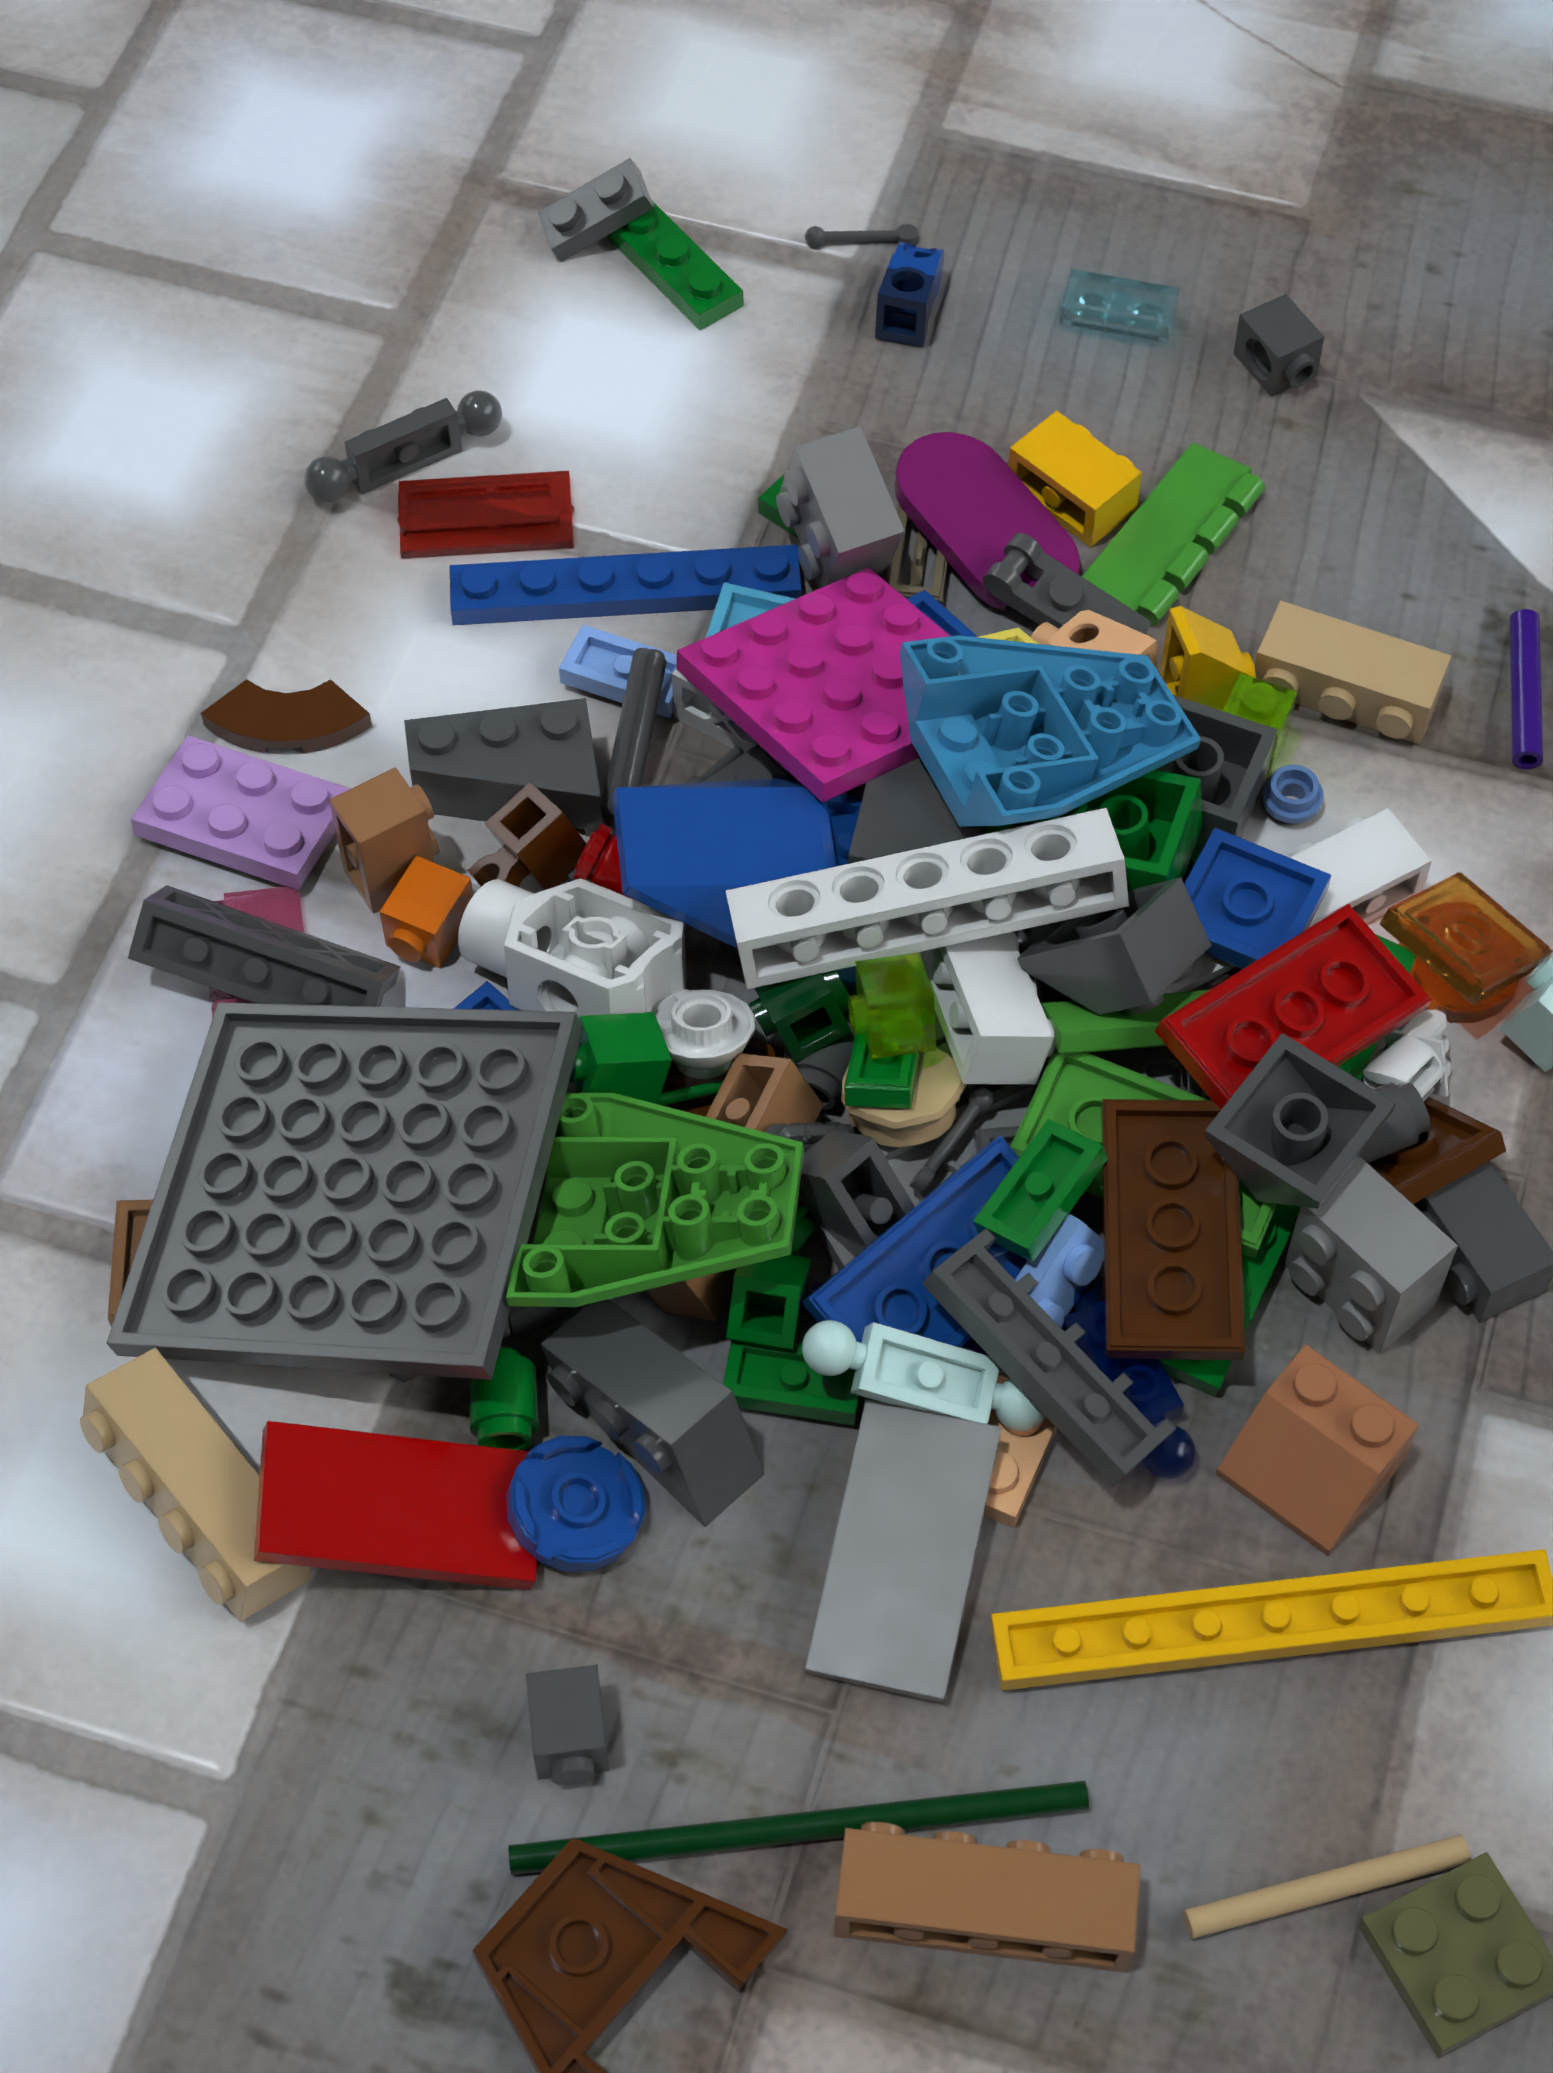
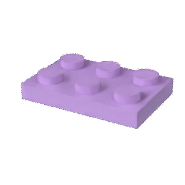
M188 735L131 818V824L135 836L300 890L336 832L329 799L351 788Z

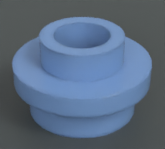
M1286 765L1277 769L1266 779L1261 794L1262 804L1265 810L1279 821L1302 823L1312 819L1320 811L1323 802V789L1317 776L1310 769L1300 765ZM1285 796H1294L1298 799H1290Z

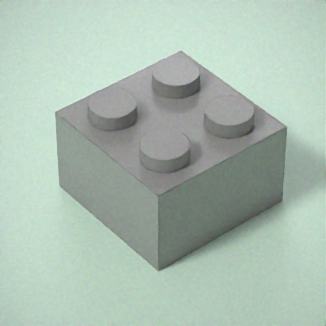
M861 426L794 448L788 469L784 472V480L780 492L776 496V501L783 523L787 528L794 526L801 546L798 547V556L806 577L809 580L815 578L820 589L868 567L878 576L885 575L905 531Z
M1359 1156L1319 1209L1300 1206L1284 1265L1289 1269L1293 1281L1301 1290L1312 1296L1317 1295L1337 1314L1341 1326L1349 1335L1359 1341L1365 1340L1381 1354L1436 1306L1458 1245Z

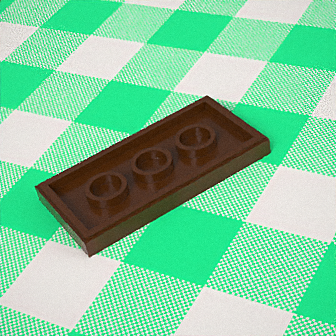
M1102 1099L1101 1136L1102 1145L1108 1158L1102 1167L1105 1358L1243 1360L1245 1332L1239 1177L1205 1137V1130L1221 1111L1212 1100Z

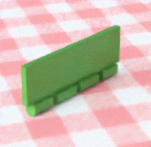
M1192 442L1082 577L1152 622L1151 626L1157 625L1178 599L1179 592H1183L1207 563L1209 555L1215 553L1239 523V518L1244 517L1264 492V482L1258 476L1251 474L1252 468Z

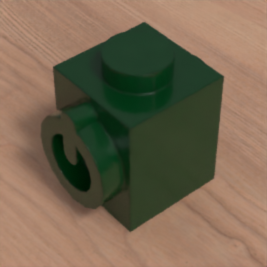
M836 970L756 987L754 989L759 998L748 1004L766 1038L778 1032L795 1063L852 1032L842 1012L854 1006Z

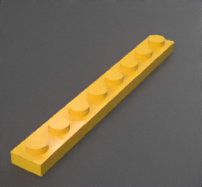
M1546 1549L994 1613L991 1614L990 1628L1000 1689L1004 1691L1553 1626V1576Z

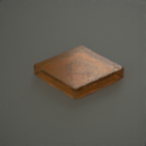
M1458 872L1388 908L1379 923L1473 1006L1529 975L1553 951L1462 872Z

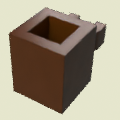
M529 782L484 823L502 847L497 852L479 859L467 871L481 887L495 879L520 887L523 879L529 876L542 890H547L561 885L568 879V874L575 870L574 867L586 846V842L565 814Z

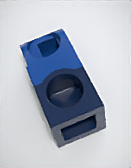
M899 242L895 254H892L877 295L875 338L920 347L924 346L928 330V320L940 287L944 250L920 248L910 243Z

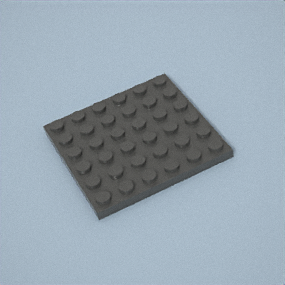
M218 1003L106 1344L117 1356L139 1357L156 1348L164 1359L492 1380L511 1307L508 1306L506 1299L511 1271L521 1244H527L583 1030V1025L577 1013L562 1011Z

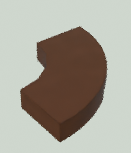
M246 679L201 712L204 726L214 734L240 747L260 752H267V748L286 749L303 747L304 753L317 751L345 742L372 726L370 713L331 679L311 690L292 693L265 690Z

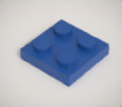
M1214 828L1184 883L1212 945L1204 953L1241 969L1251 965L1309 928L1328 891L1332 875Z

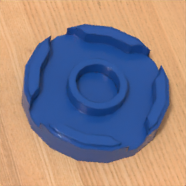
M558 1436L537 1444L517 1466L506 1493L507 1520L519 1544L539 1562L564 1572H592L615 1562L633 1543L645 1514L643 1485L632 1464L619 1452L615 1456L610 1450L601 1447L603 1442L588 1436Z

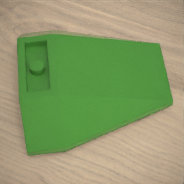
M566 1093L546 1169L547 1179L534 1243L521 1244L506 1295L508 1306L578 1307L791 1255L804 1157L803 1142L616 1093Z

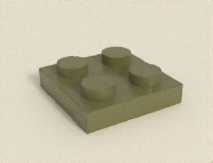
M1488 1852L1362 1917L1358 1925L1438 2059L1553 1997V1956Z

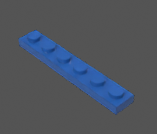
M797 544L449 565L452 625L715 610L723 583L795 599L802 596Z

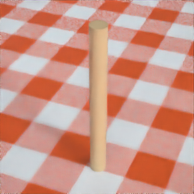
M1460 1834L1183 1910L1185 1926L1190 1938L1195 1939L1461 1866L1470 1861L1469 1848L1466 1840Z

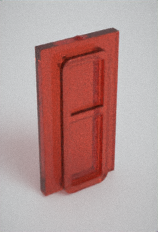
M569 470L399 481L397 522L400 529L401 559L574 548L572 524L574 506L571 504Z

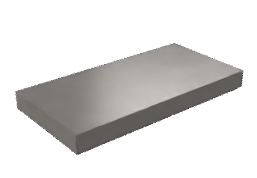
M865 1400L805 1667L806 1674L945 1704L999 1447L1001 1427Z

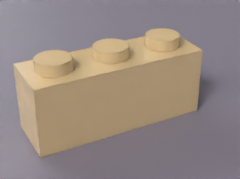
M1280 600L1258 649L1254 666L1256 683L1250 689L1264 693L1278 701H1288L1321 712L1332 719L1346 720L1379 731L1390 738L1404 739L1421 745L1441 695L1452 655Z

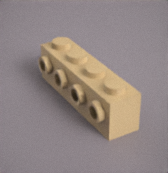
M156 1348L86 1385L83 1416L80 1418V1426L87 1442L96 1452L102 1453L105 1451L119 1468L120 1479L127 1493L138 1503L145 1501L159 1519L161 1533L168 1545L176 1553H186L199 1570V1578L203 1588L216 1604L222 1605L225 1603L239 1622H242L309 1581L312 1567L254 1561L260 1476Z

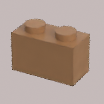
M396 767L329 799L344 872L372 913L381 910L415 856L434 862V855L440 853L438 842L428 825V820L434 818V812L425 792L418 784L409 787Z

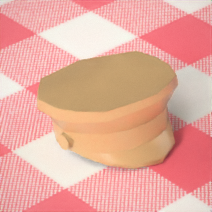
M923 1044L911 1109L845 1107L849 1112L848 1117L851 1127L856 1126L864 1136L873 1137L876 1143L899 1148L919 1145L937 1139L950 1129L956 1117L955 1103L960 1101V1095L967 1084H963L955 1061L950 1055L930 1044ZM847 1067V1069H846V1071H845V1074H844V1076H843V1078H842L841 1100H842V1102H843L844 1105H845L844 1086H845L846 1076H847V1072H848V1067Z

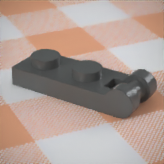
M1015 533L1004 547L1005 557L1002 562L992 564L983 577V584L991 594L1039 625L1049 622L1060 629L1076 614L1084 610H1091L1144 634L1147 633L1152 624L1147 618L1044 553L1040 544L1034 538L1024 533ZM1023 572L1037 580L1033 588L1022 581L1020 575Z

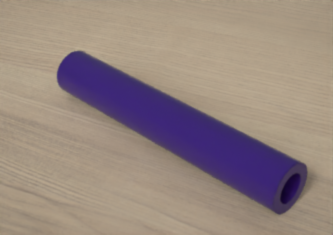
M1521 609L1515 611L1510 616L1512 763L1520 769H1534L1543 763L1540 616L1533 610Z

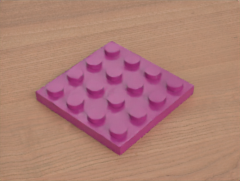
M868 567L677 650L676 669L823 803L920 758L909 735L899 651L902 642L949 637L950 635Z

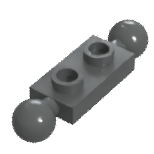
M477 390L466 394L461 399L457 411L447 398L426 407L418 408L410 414L375 429L367 430L359 436L345 441L347 458L340 461L330 456H323L313 460L308 465L304 474L305 487L314 499L326 503L342 498L348 491L350 482L354 483L360 494H364L462 451L460 434L464 432L474 436L491 434L498 428L501 422V405L491 393Z

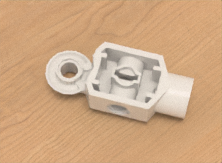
M581 878L535 894L503 880L495 879L485 883L477 890L463 913L458 933V945L461 955L471 963L506 977L509 1004L524 1011L576 1012L579 1018L585 1015L654 1012L672 1061L675 1062L680 1072L696 1079H710L726 1072L731 1066L732 1060L739 1053L743 1052L753 1036L755 1016L747 1003L733 994L717 990H686L687 973L684 923L641 902Z

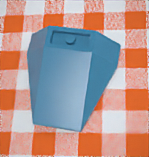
M960 635L908 641L901 644L899 653L910 740L959 827L1000 826L1058 817L1198 749L1201 742L1198 733L1147 655Z

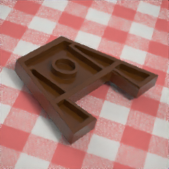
M573 1837L473 1949L472 1956L537 2073H606L586 2053L681 1943H684L738 1992L785 1937L788 1929Z

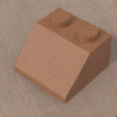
M1305 1344L1264 1393L1217 1468L1216 1475L1328 1556L1406 1460L1419 1424Z

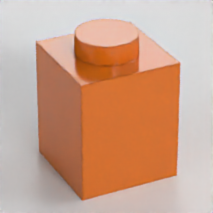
M415 856L379 912L386 946L390 947L396 955L407 961L418 962L421 960L441 968L458 941L463 913L473 897L471 878Z

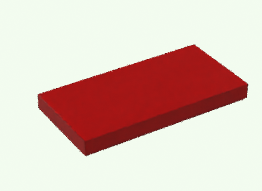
M1348 903L1162 1019L1154 1032L1210 1099L1222 1110L1282 1033L1338 1067L1423 1012L1432 999Z
M267 1421L262 1433L254 1561L530 1590L536 1582L537 1559L519 1544L507 1520L506 1493L517 1466L530 1451Z

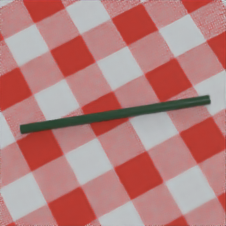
M1085 1780L576 1837V1839L627 1861H639L843 1838L845 1836V1828L861 1830V1826L869 1822L889 1823L899 1826L905 1831L1089 1810L1087 1785ZM572 1838L508 1845L511 1875L542 1872Z

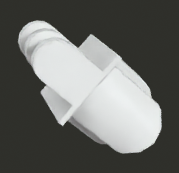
M1425 1010L1412 1018L1401 1031L1394 1030L1386 1035V1048L1363 1070L1365 1075L1364 1083L1376 1089L1390 1082L1394 1083L1397 1087L1410 1082L1419 1092L1423 1102L1431 1093L1447 1097L1449 1095L1447 1077L1451 1073V1063L1445 1058V1054L1449 1050V1041L1445 1035L1441 1034L1447 1026L1446 1015L1439 1010Z

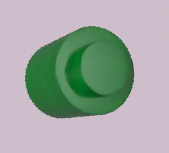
M500 1348L492 1380L468 1378L470 1431L477 1437V1445L524 1451L532 1445V1434L539 1427L536 1366L533 1361L523 1357L519 1351L511 1348Z

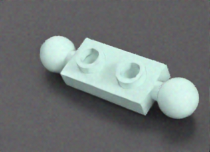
M832 1320L815 1324L807 1331L803 1339L802 1353L804 1360L816 1373L825 1376H835L849 1368L855 1370L851 1393L895 1406L988 1424L990 1411L995 1410L999 1421L1014 1431L1034 1429L1046 1417L1011 1378L1003 1384L997 1383L999 1365L987 1355L874 1322L865 1327L862 1343L856 1341L853 1332L846 1325Z

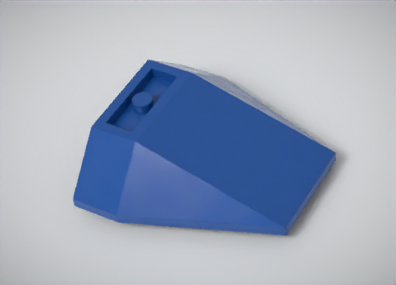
M780 778L618 787L612 794L623 894L738 949L726 890L846 865L862 798L843 793L822 803L803 784ZM869 963L836 970L846 989L860 991L865 984Z

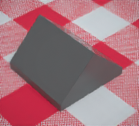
M1282 1033L1207 1127L1205 1137L1258 1201L1319 1209L1395 1110L1396 1102Z

